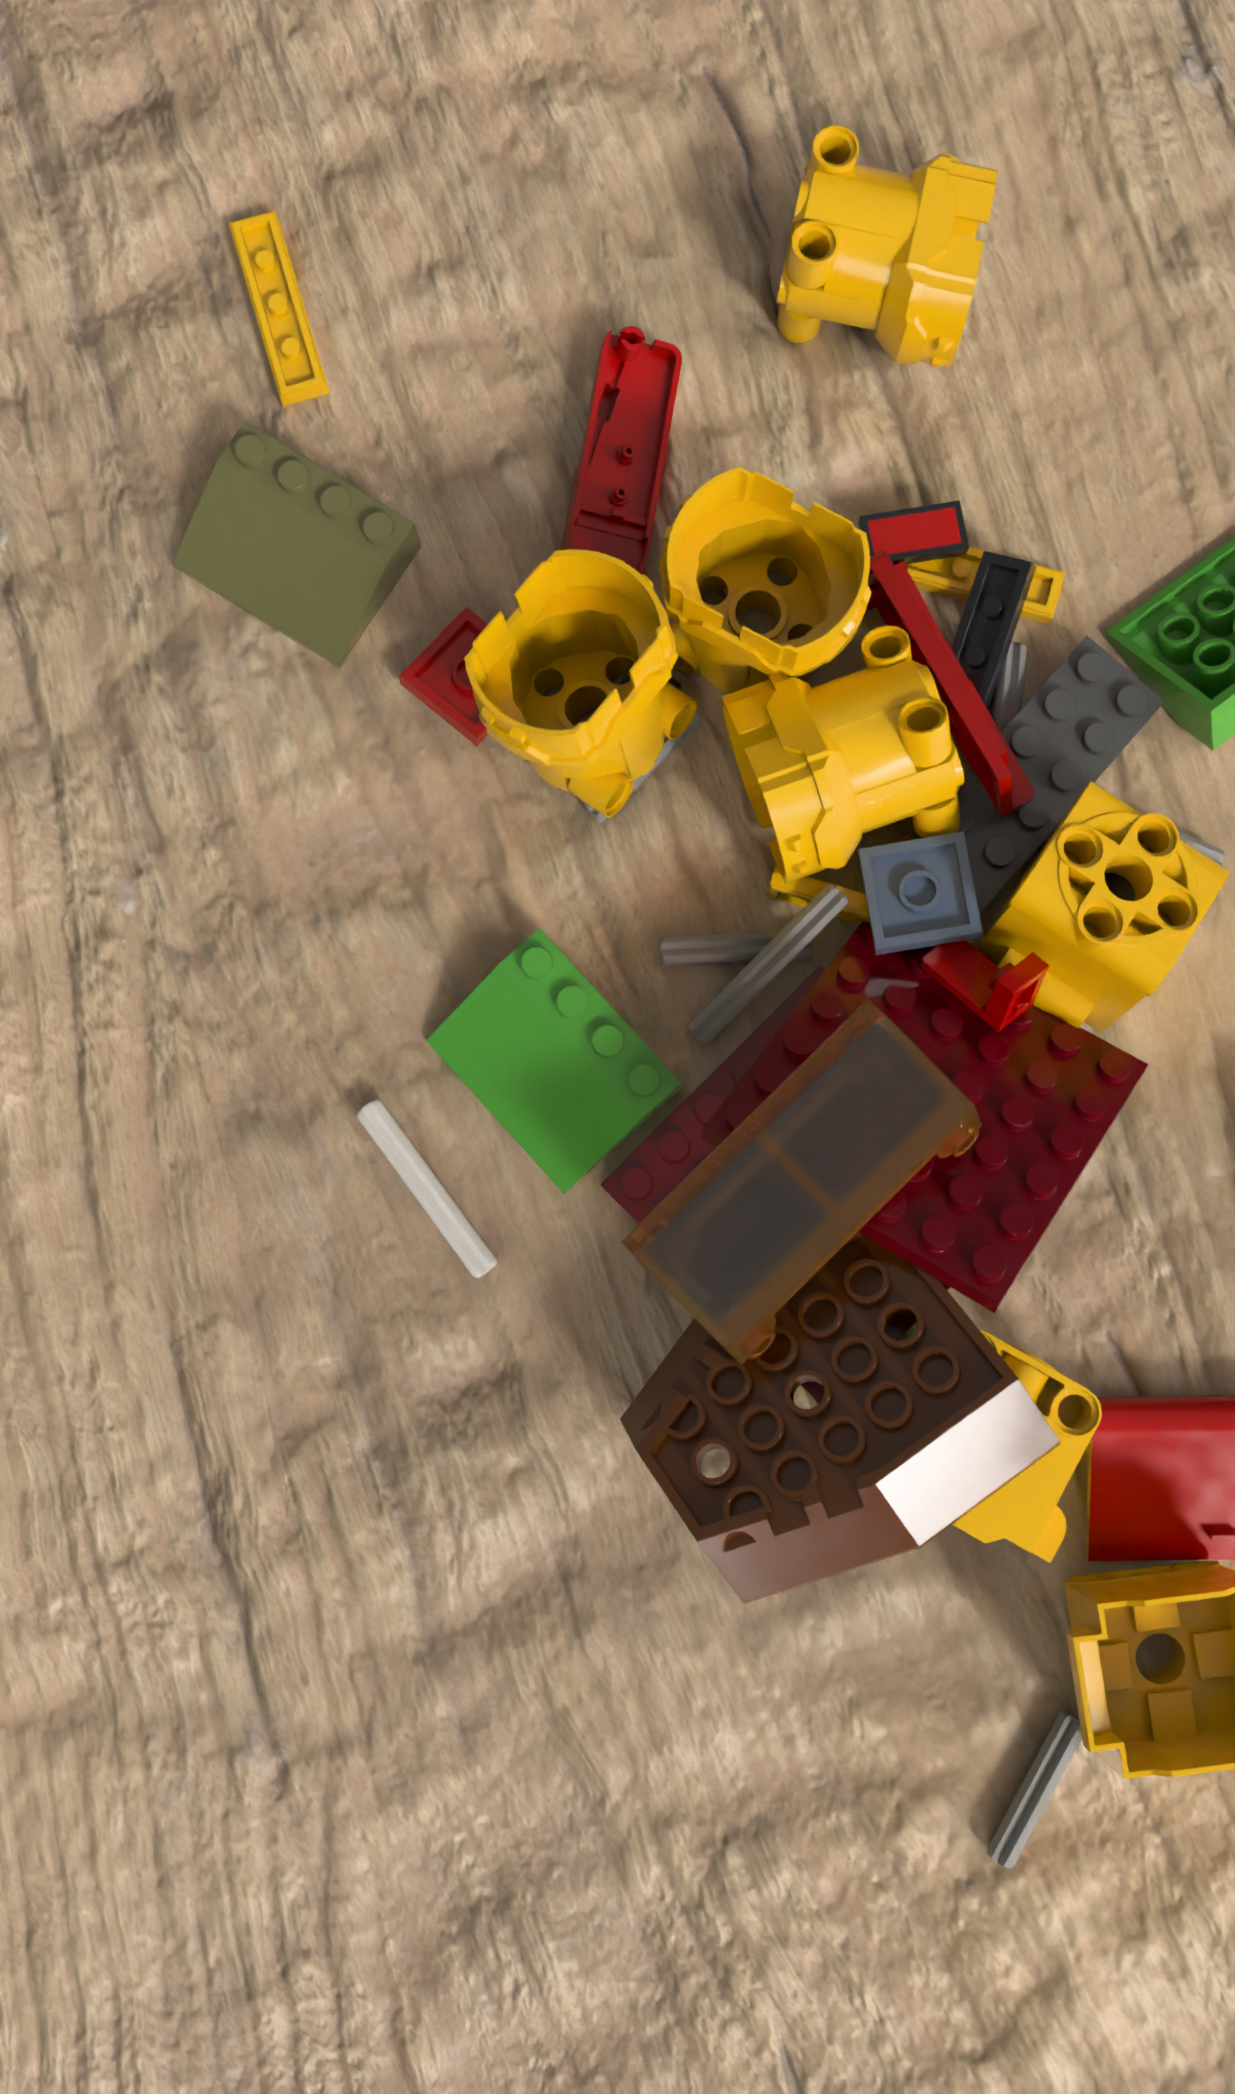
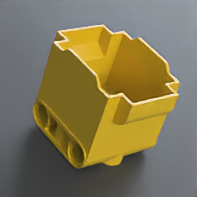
M1090 781L1066 816L1049 835L975 948L995 962L1000 969L1007 963H1012L1015 966L1034 952L1049 965V968L1033 1005L1077 1028L1085 1022L1100 1033H1103L1145 996H1151L1160 986L1225 884L1230 871L1180 839L1175 824L1168 817L1159 813L1143 815ZM1104 873H1116L1128 880L1135 891V901H1125L1116 897L1109 890L1105 882Z
M980 1330L1019 1378L1061 1444L952 1525L985 1544L1005 1538L1051 1563L1064 1539L1067 1529L1066 1518L1056 1504L1100 1424L1102 1417L1101 1404L1096 1395L1089 1389L1057 1372L1048 1363L1014 1345L1005 1343L988 1332Z
M1204 1560L1086 1574L1064 1579L1071 1629L1066 1631L1083 1746L1089 1752H1095L1123 1779L1152 1775L1176 1777L1235 1769V1571L1220 1565L1218 1561ZM1156 1633L1165 1634L1171 1646V1657L1167 1666L1159 1673L1142 1675L1136 1663V1652L1140 1643L1147 1636Z

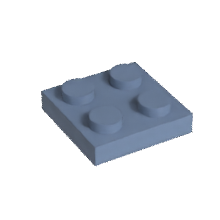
M964 831L858 849L875 955L982 938V925Z

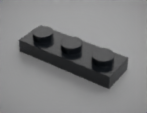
M984 551L951 649L966 676L972 681L985 706L989 709L1036 566L1030 561Z

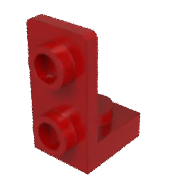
M967 941L938 945L926 954L921 962L922 969L997 1032L1033 1005L1049 968L1045 961L1032 952L1014 966L1012 963H1007L1000 969Z

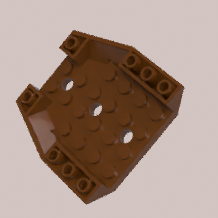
M820 1209L721 1281L620 1418L635 1450L698 1544L744 1604L923 1547L1061 1444L1019 1378L938 1279ZM898 1314L913 1316L918 1323L915 1333L905 1340L890 1338L886 1334V1326L892 1317ZM808 1381L820 1383L824 1387V1396L816 1407L802 1409L794 1404V1393L802 1383ZM714 1449L727 1451L730 1455L728 1470L717 1478L705 1477L701 1471V1463L704 1456Z

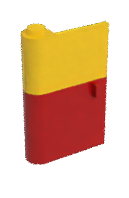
M1235 1395L1096 1396L1101 1404L1102 1417L1086 1448V1452L1089 1455L1085 1554L1087 1560H1235Z

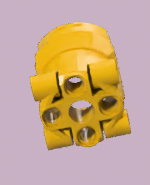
M831 125L823 128L816 134L813 141L810 161L806 165L797 199L790 241L777 297V303H780L777 317V327L780 334L786 340L793 343H804L812 340L820 329L821 321L827 320L874 330V336L894 363L909 365L923 362L930 364V367L933 368L941 366L949 368L955 357L970 308L984 241L975 240L979 222L988 224L998 170L963 163L948 153L939 154L912 170L911 175L856 164L859 154V142L856 135L843 126Z
M739 466L725 471L703 484L693 495H688L681 502L679 507L681 510L672 525H667L663 537L664 544L659 574L661 576L662 598L665 610L674 619L670 627L675 638L678 658L673 668L686 674H694L698 669L700 674L716 689L727 694L767 681L769 675L778 673L806 682V679L815 669L831 662L843 651L854 637L862 622L872 593L868 586L870 551L866 533L854 527L852 521L816 502H813L811 510L793 501L795 491L757 471L750 472ZM774 573H783L791 578L792 583L787 586L775 585L770 581L769 576ZM708 591H714L722 595L725 600L717 605H710L702 601L701 595ZM758 609L768 613L775 621L776 626L765 634H758L745 626L741 627L736 618L747 610Z
M579 549L554 551L547 561H542L514 593L519 607L506 621L502 611H499L472 643L473 648L464 657L465 666L472 685L475 702L480 712L479 718L486 727L487 734L523 760H529L532 768L549 785L572 793L606 818H610L617 814L627 802L632 792L634 781L653 768L663 748L665 736L670 740H675L688 728L695 716L697 702L668 682L672 677L671 670L678 655L675 638L668 622V614L653 589V582L645 574L641 575L630 565L626 564L625 561L607 554ZM625 675H630L631 677L628 683L614 684V681ZM551 688H562L561 691L553 696H543ZM597 709L588 721L580 722L577 726L574 725L577 718L584 712Z
M886 625L877 627L865 635L861 643L865 666L862 670L814 687H810L809 683L798 678L787 677L778 673L769 675L767 681L721 697V707L727 733L752 808L762 830L771 826L774 828L777 839L768 842V846L784 883L828 868L837 870L845 867L862 839L863 833L911 816L913 818L914 830L922 838L955 833L959 829L961 819L957 792L959 787L964 784V774L957 749L951 739L947 706L939 697L935 681L928 667L912 660L909 635L902 628Z

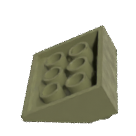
M244 421L216 461L172 561V565L177 570L340 668L420 550L421 545L413 521Z

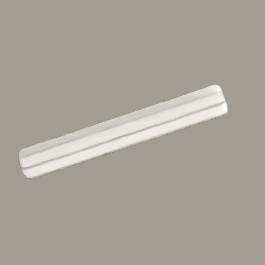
M376 1099L362 1107L357 1113V1118L472 1276L479 1278L492 1270L497 1264V1259L383 1103Z

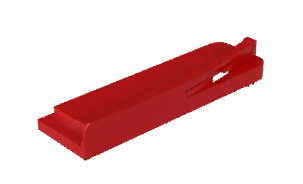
M628 326L619 331L618 334L620 336L612 335V330L609 331L599 349L581 455L574 471L560 550L579 549L607 554L625 561L626 564L642 575L646 571L682 365V355L680 350L671 343L657 339L654 340L652 345L644 343L643 341H646L643 332L635 326ZM618 393V395H617V397H616V400H615V403H614V406H613V409H612V412H611V415H610V418H609V421L607 422L606 419H607V416H608V413H609L611 404H612V402H613L614 396H615V394Z
M885 550L871 556L869 576L874 574L876 579L868 582L872 593L865 611L867 612L876 607L886 625L902 628L909 635L912 660L921 665H926L930 670L939 697L947 706L950 733L1000 817L1028 804L1033 800L1035 794L1033 786L972 681L966 676L947 640H945L924 599L912 580L904 560L894 565Z

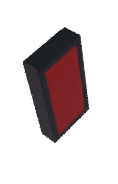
M960 500L864 515L859 518L858 526L867 535L870 557L885 550L894 565L903 560L905 564L962 556L966 555L969 549Z

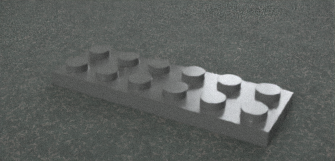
M1088 636L1080 642L1001 732L1035 790L1033 800L1023 807L1000 817L971 767L964 774V784L958 789L961 823L956 832L964 831L979 915L1066 816L1090 781L1095 783L1165 702L1163 698ZM914 831L906 841L922 837Z

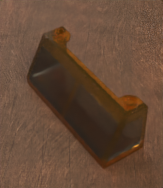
M867 999L663 1199L621 1243L722 1347L742 1365L749 1357L753 1359L760 1356L773 1343L775 1339L773 1329L776 1325L774 1314L935 1154L940 1158H945L951 1154L960 1156L965 1153L976 1141L979 1135L978 1129L982 1126L975 1105L880 1009Z

